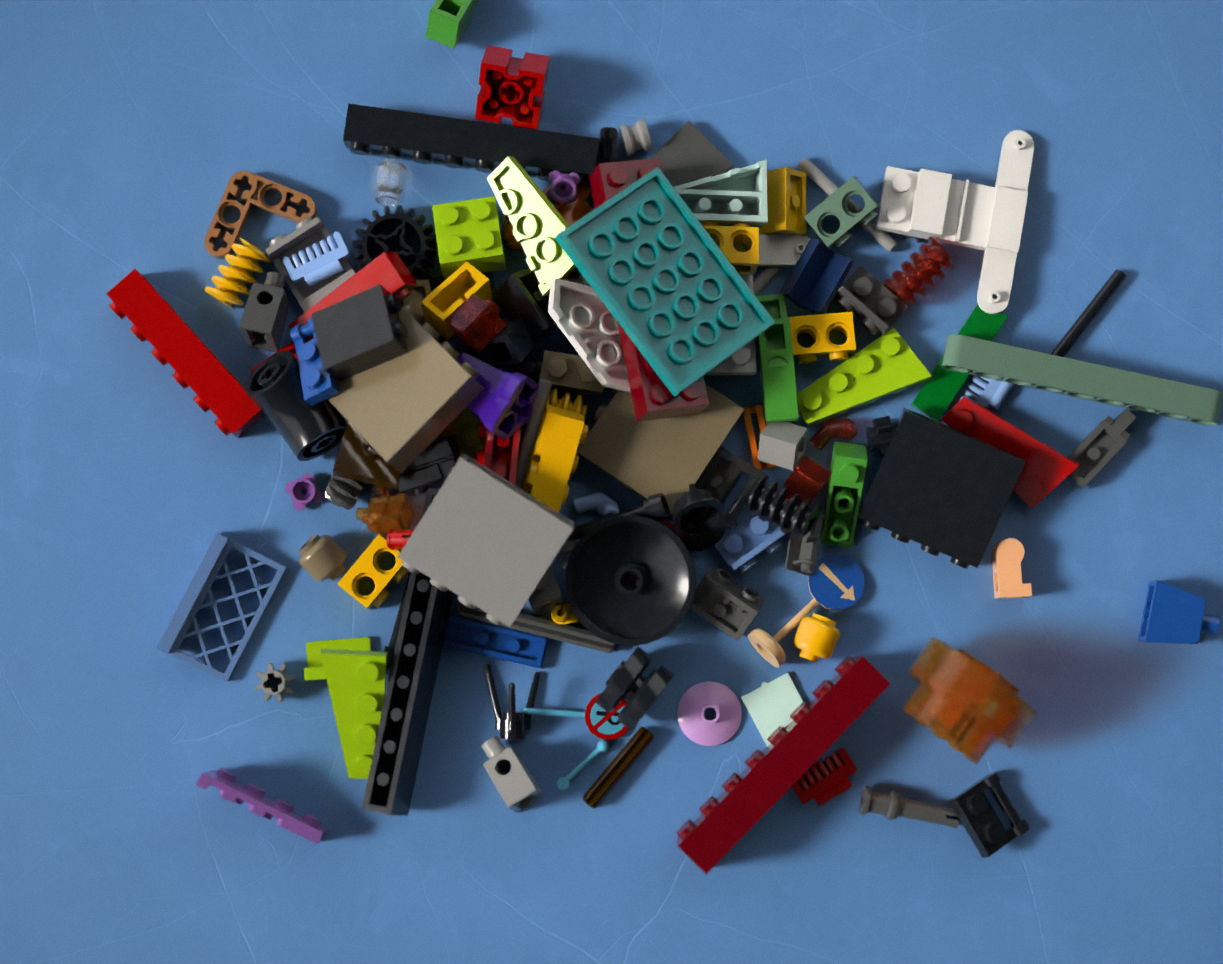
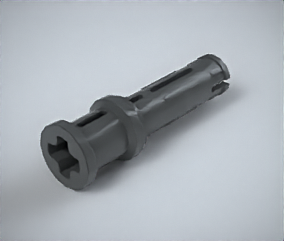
M865 785L863 787L859 804V813L861 815H866L868 812L884 815L887 820H893L899 816L949 826L955 829L958 827L959 820L946 817L947 815L958 817L953 807L901 798L897 791L884 793L871 790L870 786Z

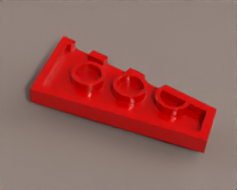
M966 395L941 418L949 427L1020 456L1026 461L1013 491L1031 509L1038 505L1080 464L1057 452L1055 448L1045 442L1042 443L1027 434L1025 430L1014 426L1001 418L1000 415Z

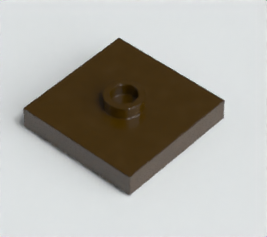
M348 421L333 468V475L397 489L402 473L388 464Z

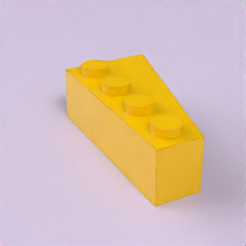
M546 404L522 490L559 513L561 505L566 503L570 486L567 483L570 474H575L579 456L576 455L578 444H584L589 426L584 425V414Z

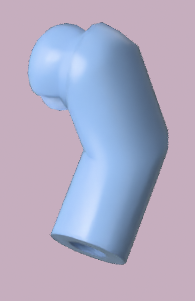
M602 492L573 499L577 514L593 510L601 517H607L620 512L617 502Z

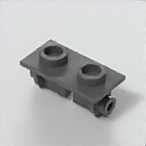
M821 510L815 526L803 538L795 540L791 537L790 532L785 562L786 570L813 577L814 568L818 565L816 562L819 545L818 539L820 537L822 521L825 520V516L822 515L823 510Z

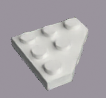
M555 278L550 283L548 313L603 387L630 392L617 320L591 286Z

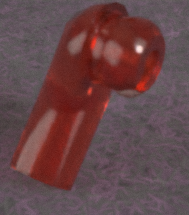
M848 418L830 419L820 427L809 442L821 451L832 437H842L847 441L854 439L857 436L858 429L854 422Z

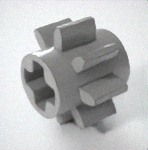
M268 663V672L256 673L261 678V684L257 685L255 690L263 689L266 692L264 696L265 701H269L272 695H276L278 702H283V693L295 692L289 686L290 681L294 680L296 675L288 676L285 673L287 669L286 664H282L279 670H275L273 663ZM273 674L275 677L282 678L283 683L278 685V691L275 687L270 688L269 682L273 680Z

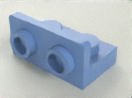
M748 513L725 529V534L714 547L732 572L739 568L743 573L758 562L754 557L765 549L769 554L783 544L781 537L785 534L780 530V527H772L769 524V520L763 522L758 518V514L751 515Z

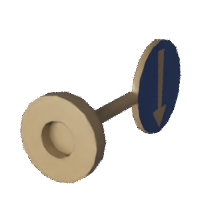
M831 554L817 560L818 565L814 568L813 577H808L809 591L813 599L773 637L760 628L754 629L748 634L750 643L767 662L776 668H779L785 662V652L778 642L819 604L826 609L838 611L848 609L859 601L864 593L865 578L862 569L853 559L841 554Z

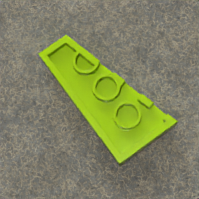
M892 328L797 394L798 413L808 427L845 414L848 410L860 405L876 402V399L886 395L897 394L912 385L932 380V375L897 330Z

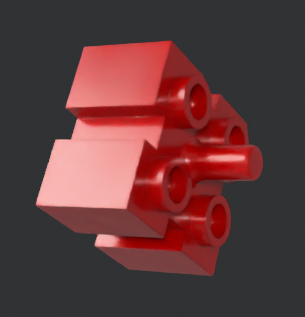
M488 45L481 61L479 77L481 88L477 96L475 119L500 124L502 117L513 119L512 126L538 130L544 109L546 94L544 88L548 79L550 56L525 52L523 59L512 57V49Z

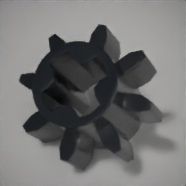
M889 416L875 418L872 420L873 427L866 428L869 448L871 451L879 450L880 457L885 455L899 423L898 421L891 423Z

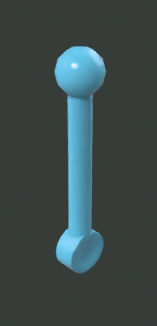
M600 740L597 748L566 777L558 779L557 787L560 790H566L574 777L601 752L609 750V742L607 740Z

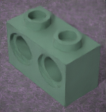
M853 176L808 213L804 219L827 247L836 244L839 248L853 236L850 231L859 223L864 227L878 216L875 210L880 205L857 176ZM856 194L862 196L865 201L864 209L859 213L852 212L848 206L849 199ZM830 215L836 216L840 221V227L834 234L828 233L824 228V221Z

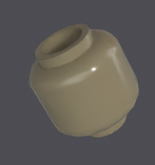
M315 534L298 551L301 554L299 564L316 581L322 582L328 578L334 581L346 569L343 563L346 560L347 553L330 535L319 536Z

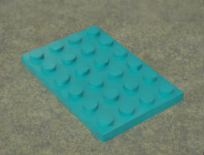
M658 167L560 232L555 238L674 397L775 323Z

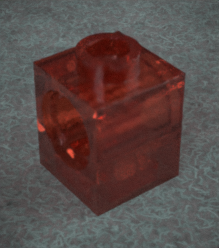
M474 294L446 321L462 342L478 352L506 325L498 315L501 310L489 298L482 300Z
M804 455L781 487V490L785 487L789 489L787 499H790L796 493L799 494L798 505H801L807 499L810 501L814 499L831 473Z

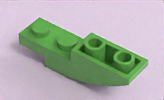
M785 295L756 296L775 321L770 328L757 336L766 423L798 421L794 358Z

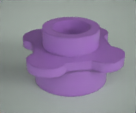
M558 170L552 171L548 176L550 189L546 192L547 198L550 201L563 203L575 202L578 198L576 185L580 182L579 175L575 172L561 174ZM562 184H565L566 188L561 189L560 186Z
M310 473L304 474L302 478L294 482L289 481L285 487L286 492L294 500L293 507L300 511L304 510L306 505L312 502L318 503L323 498L322 491L318 490L314 483L315 477ZM306 489L307 494L302 495L301 491Z

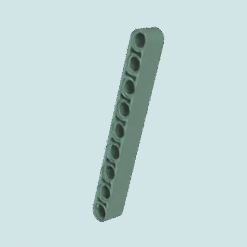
M957 334L948 335L942 367L951 371L1197 424L1219 425L1223 392Z

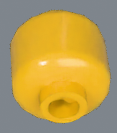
M813 613L811 617L802 618L793 639L795 647L801 649L799 656L817 663L819 657L822 659L831 658L840 638V631L835 627L837 622Z

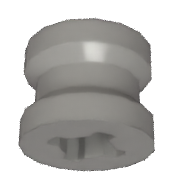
M644 119L637 120L635 125L628 126L624 124L619 126L627 156L634 155L636 150L644 149L645 151L652 149L650 135Z

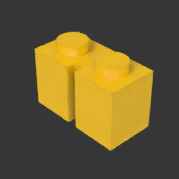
M466 261L421 301L425 322L430 324L446 340H449L468 323L467 315L473 318L493 300L490 279Z

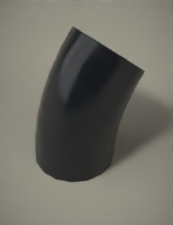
M290 351L278 352L258 366L250 376L245 392L275 426L299 461L315 459L329 452L342 442L347 426L345 419L328 399L313 406L304 401L298 360Z

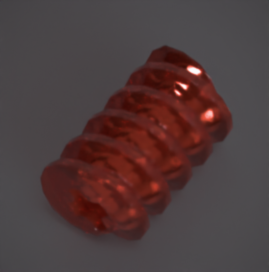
M928 237L929 245L921 244L919 246L920 254L914 252L910 255L911 263L905 261L901 264L902 271L895 270L892 272L893 280H884L885 287L903 303L909 302L916 306L918 304L914 296L916 293L923 297L927 296L923 287L925 284L932 288L936 287L932 278L934 275L940 279L945 278L942 267L951 271L954 269L950 255L932 237Z

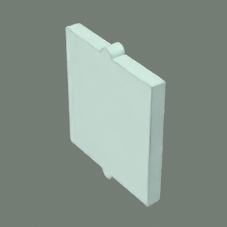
M788 672L769 683L762 682L761 687L741 697L767 747L771 744L767 738L779 726L786 728L793 721L790 714L801 703H804Z

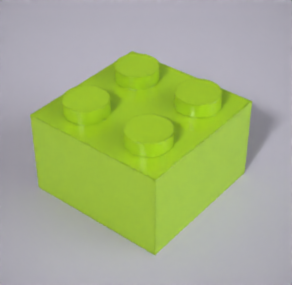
M495 196L432 205L439 263L444 279L452 275L466 261L481 273L506 269Z

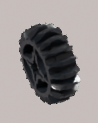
M397 205L395 214H392L389 206H384L385 215L381 217L377 210L372 211L375 219L373 222L363 218L362 222L367 229L357 228L355 231L363 239L352 242L354 248L361 249L353 253L355 260L362 261L357 266L359 271L372 261L370 254L371 244L377 245L384 252H391L388 246L399 242L403 250L399 253L397 252L401 260L411 263L414 261L407 269L415 281L417 280V274H420L423 278L429 276L424 266L435 267V262L428 258V256H437L438 249L429 247L435 245L437 240L436 236H428L434 229L431 224L423 226L426 221L424 215H419L414 219L415 210L413 208H410L403 215V207ZM400 225L390 235L378 234L386 227ZM410 228L420 237V253L407 245Z

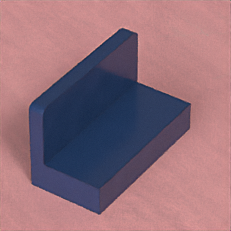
M811 237L780 292L797 307L817 314H825L838 292L837 290L853 266L854 261L850 257L834 253L821 240Z

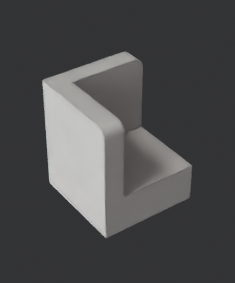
M789 422L768 423L760 433L758 460L793 471L805 455L808 428Z

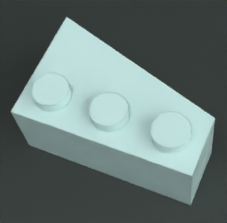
M767 159L740 169L735 168L723 174L705 177L674 187L700 223L715 222L719 226L747 223L750 227H759L760 230L768 222Z

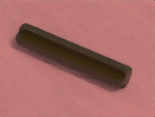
M640 727L583 795V801L591 808H597L652 742L654 735L645 727Z

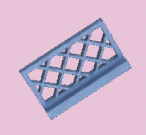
M217 532L156 649L167 654L169 653L227 682L286 567ZM231 547L244 553L248 566L229 571L226 557ZM249 556H251V557H253V558H255V559H257V560H259V561H261V562H258V563H255V564H252V565H251V561H250ZM267 564L278 570L272 582L258 586L253 568ZM224 565L226 573L217 576L221 566ZM249 569L255 587L236 593L231 575ZM228 577L233 595L214 600L211 590L214 580ZM269 587L264 598H262L260 589ZM256 591L260 601L257 611L243 614L238 597ZM208 593L211 602L202 604ZM234 598L240 616L222 622L216 604ZM212 605L218 623L200 629L196 614L199 609ZM254 616L247 627L245 618ZM241 620L245 630L243 638L228 643L223 625ZM193 622L196 630L187 633ZM219 627L225 645L206 650L201 632ZM195 634L198 635L203 652L189 656L178 650L184 638ZM239 644L234 655H232L230 647ZM227 649L230 663L225 672L212 667L208 654ZM204 656L206 663L195 658Z

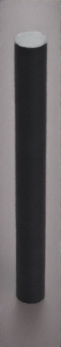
M1118 269L1114 271L1051 352L1052 355L1064 357L1126 278L1122 271Z

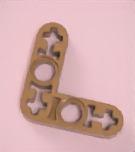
M248 171L236 172L229 180L206 234L205 248L216 259L222 260L225 259L226 254L232 255L234 250L231 246L234 243L238 244L253 206L297 224L308 217L316 218L317 206L313 199L304 193ZM248 179V183L252 188L250 191H243L241 199L243 202H246L245 206H243L238 201L231 200V197L234 196L238 199L241 190L237 187V184L239 182L244 183ZM271 190H278L282 194L281 202L276 206H269L265 203V195ZM289 196H293L290 201L295 205L302 206L304 202H307L306 206L310 212L308 214L303 213L301 217H298L296 209L287 206ZM230 207L238 208L241 213L239 220L235 223H227L224 220V212ZM221 224L226 229L234 232L231 235L226 231L224 241L227 243V247L220 248L217 252L216 247L212 243L214 240L219 241L224 233L218 228Z

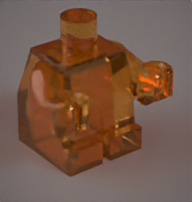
M372 486V492L379 495L370 499L367 508H357V520H362L364 524H367L369 531L385 537L389 529H410L415 512L406 493H397L396 496H390L388 487Z

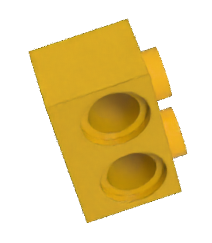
M715 222L701 223L738 274L756 273L759 265V227H750L747 223H735L731 226H719ZM743 243L749 250L739 252L734 248L733 244Z
M853 312L789 317L793 358L798 359V364L817 362V357L829 356L830 361L849 359L848 355L855 352ZM833 330L842 332L845 336V343L842 345L833 344L829 339V332ZM801 333L811 335L814 341L813 346L809 348L800 346L797 342V336Z
M378 534L337 584L365 608L371 610L374 605L379 608L390 595L387 589L394 581L400 583L409 573V570L402 565L403 560L398 558L401 551L399 549L390 550L386 539ZM385 553H392L396 559L394 567L387 571L382 570L379 565L381 556ZM370 577L375 583V589L370 595L364 596L359 591V583L362 579Z

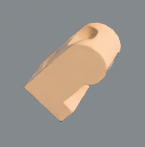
M1003 539L993 547L992 566L995 599L1032 596L1031 583L1022 584L1021 561L1024 558L1025 550L1022 543L1017 539Z

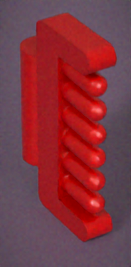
M839 748L837 751L840 758L836 753L831 754V758L838 769H836L829 757H825L824 762L831 773H829L824 763L819 761L817 766L824 775V778L817 767L813 765L810 770L818 782L815 781L809 770L804 775L811 786L808 785L803 775L798 781L804 790H802L797 781L792 788L801 803L805 804L814 798L819 807L853 787L847 777L856 772L857 768L844 748Z

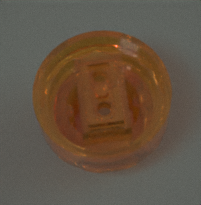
M931 637L908 671L911 677L920 684L902 710L909 716H913L920 725L929 727L936 737L947 740L955 751L964 753V756L976 765L995 740L1011 748L1038 715L1031 706L1016 695L1019 690L1006 678L960 648L956 651L934 637Z

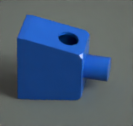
M1151 581L1148 584L1138 641L1147 643L1198 644L1200 632L1217 635L1220 627V617L1204 613L1206 599L1162 581Z

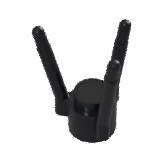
M486 664L484 668L495 716V729L500 730V739H525V730L531 729L532 714H524V718H522V712L516 711L515 684L510 683L508 711L503 712L502 718L491 666ZM539 672L534 674L526 708L534 707L540 680Z

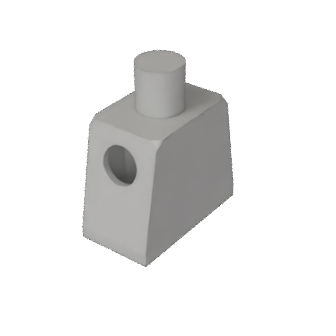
M498 736L490 738L481 745L489 758L483 766L509 809L518 813L544 796L516 750L511 746L505 749ZM510 764V772L504 775L502 772L503 768Z

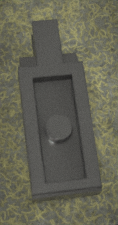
M1126 409L1115 420L1110 416L1102 420L1067 457L1080 463L1068 477L1080 488L1086 487L1128 442L1127 438L1130 434L1125 429L1137 417Z

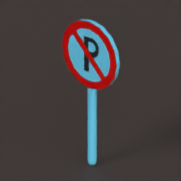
M602 693L590 700L585 711L524 708L523 710L525 714L585 718V724L589 731L597 738L604 740L617 739L628 730L626 726L618 721V714L627 702L622 699L613 711L607 712L595 703Z

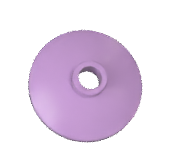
M707 681L692 686L683 694L678 705L677 717L681 730L690 740L704 746H716L728 741L736 733L740 726L742 711L740 702L731 689L721 683ZM707 708H713L716 711V717L713 720H707L704 717V711Z

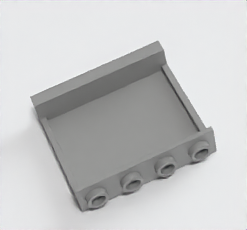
M463 453L398 558L403 560L402 565L415 574L422 572L430 577V583L436 588L445 592L449 589L459 595L458 600L471 609L478 607L486 612V618L492 623L501 627L503 624L511 627L572 532L575 523Z

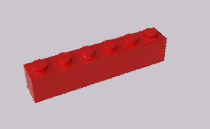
M134 269L107 293L113 301L109 305L110 308L121 319L127 316L134 324L130 330L141 342L144 343L148 340L155 349L151 351L154 357L163 366L167 363L172 366L176 371L172 375L173 378L184 389L190 386L197 394L193 400L204 412L211 410L218 417L214 423L226 436L232 433L237 438H240L265 415L248 397L243 385L138 270Z

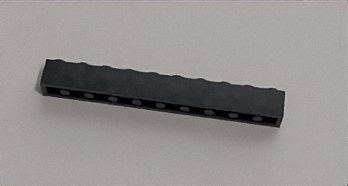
M428 488L422 517L436 497L439 489ZM419 572V574L410 573L362 809L387 815L408 816L454 593L449 589L445 592L436 588L430 583L431 578L422 572Z

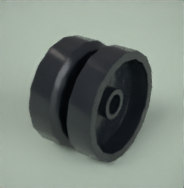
M637 647L626 662L622 661L605 683L607 685L605 690L595 701L605 711L610 712L624 699L627 703L618 714V721L629 730L634 728L674 676L663 665H659L645 678L642 673L651 663V656L640 647Z

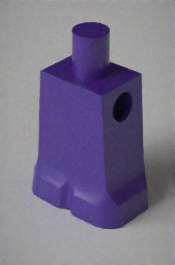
M463 352L458 362L461 365L465 361L468 362L480 374L476 380L484 387L467 407L480 416L487 429L505 441L521 425L531 419L532 408L539 391V384L520 373L503 372Z

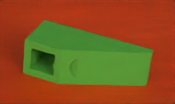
M834 441L824 507L825 520L822 523L821 544L852 548L868 461L866 445Z

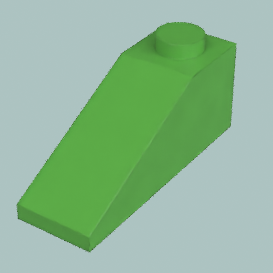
M436 0L429 12L426 37L455 49L470 22L479 0Z

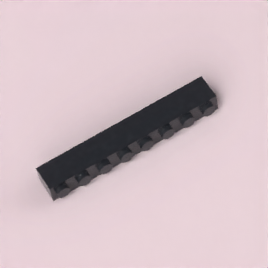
M348 104L343 142L346 148L350 149L351 153L358 155H369V152L381 153L382 157L392 160H399L400 156L412 157L414 162L421 164H431V161L434 160L444 162V165L450 168H462L463 165L475 166V170L485 173H492L507 156H513L527 174L538 175L537 178L543 181H550L548 176L554 170H558L561 174L575 172L580 177L578 186H586L590 182L589 176L597 167L600 150V138L356 104Z

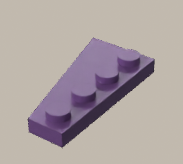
M220 768L219 771L212 770L200 775L196 783L197 786L205 790L210 785L221 789L219 793L222 798L238 804H243L245 801L249 804L248 809L252 813L269 820L275 817L278 819L277 824L316 844L322 842L328 831L321 826L323 821L308 813L303 817L293 812L294 806L280 798H277L274 802L264 796L265 790L252 783H248L247 787L236 781L237 775L226 769Z

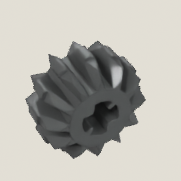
M333 475L326 487L325 498L332 501V504L349 510L355 506L367 483Z

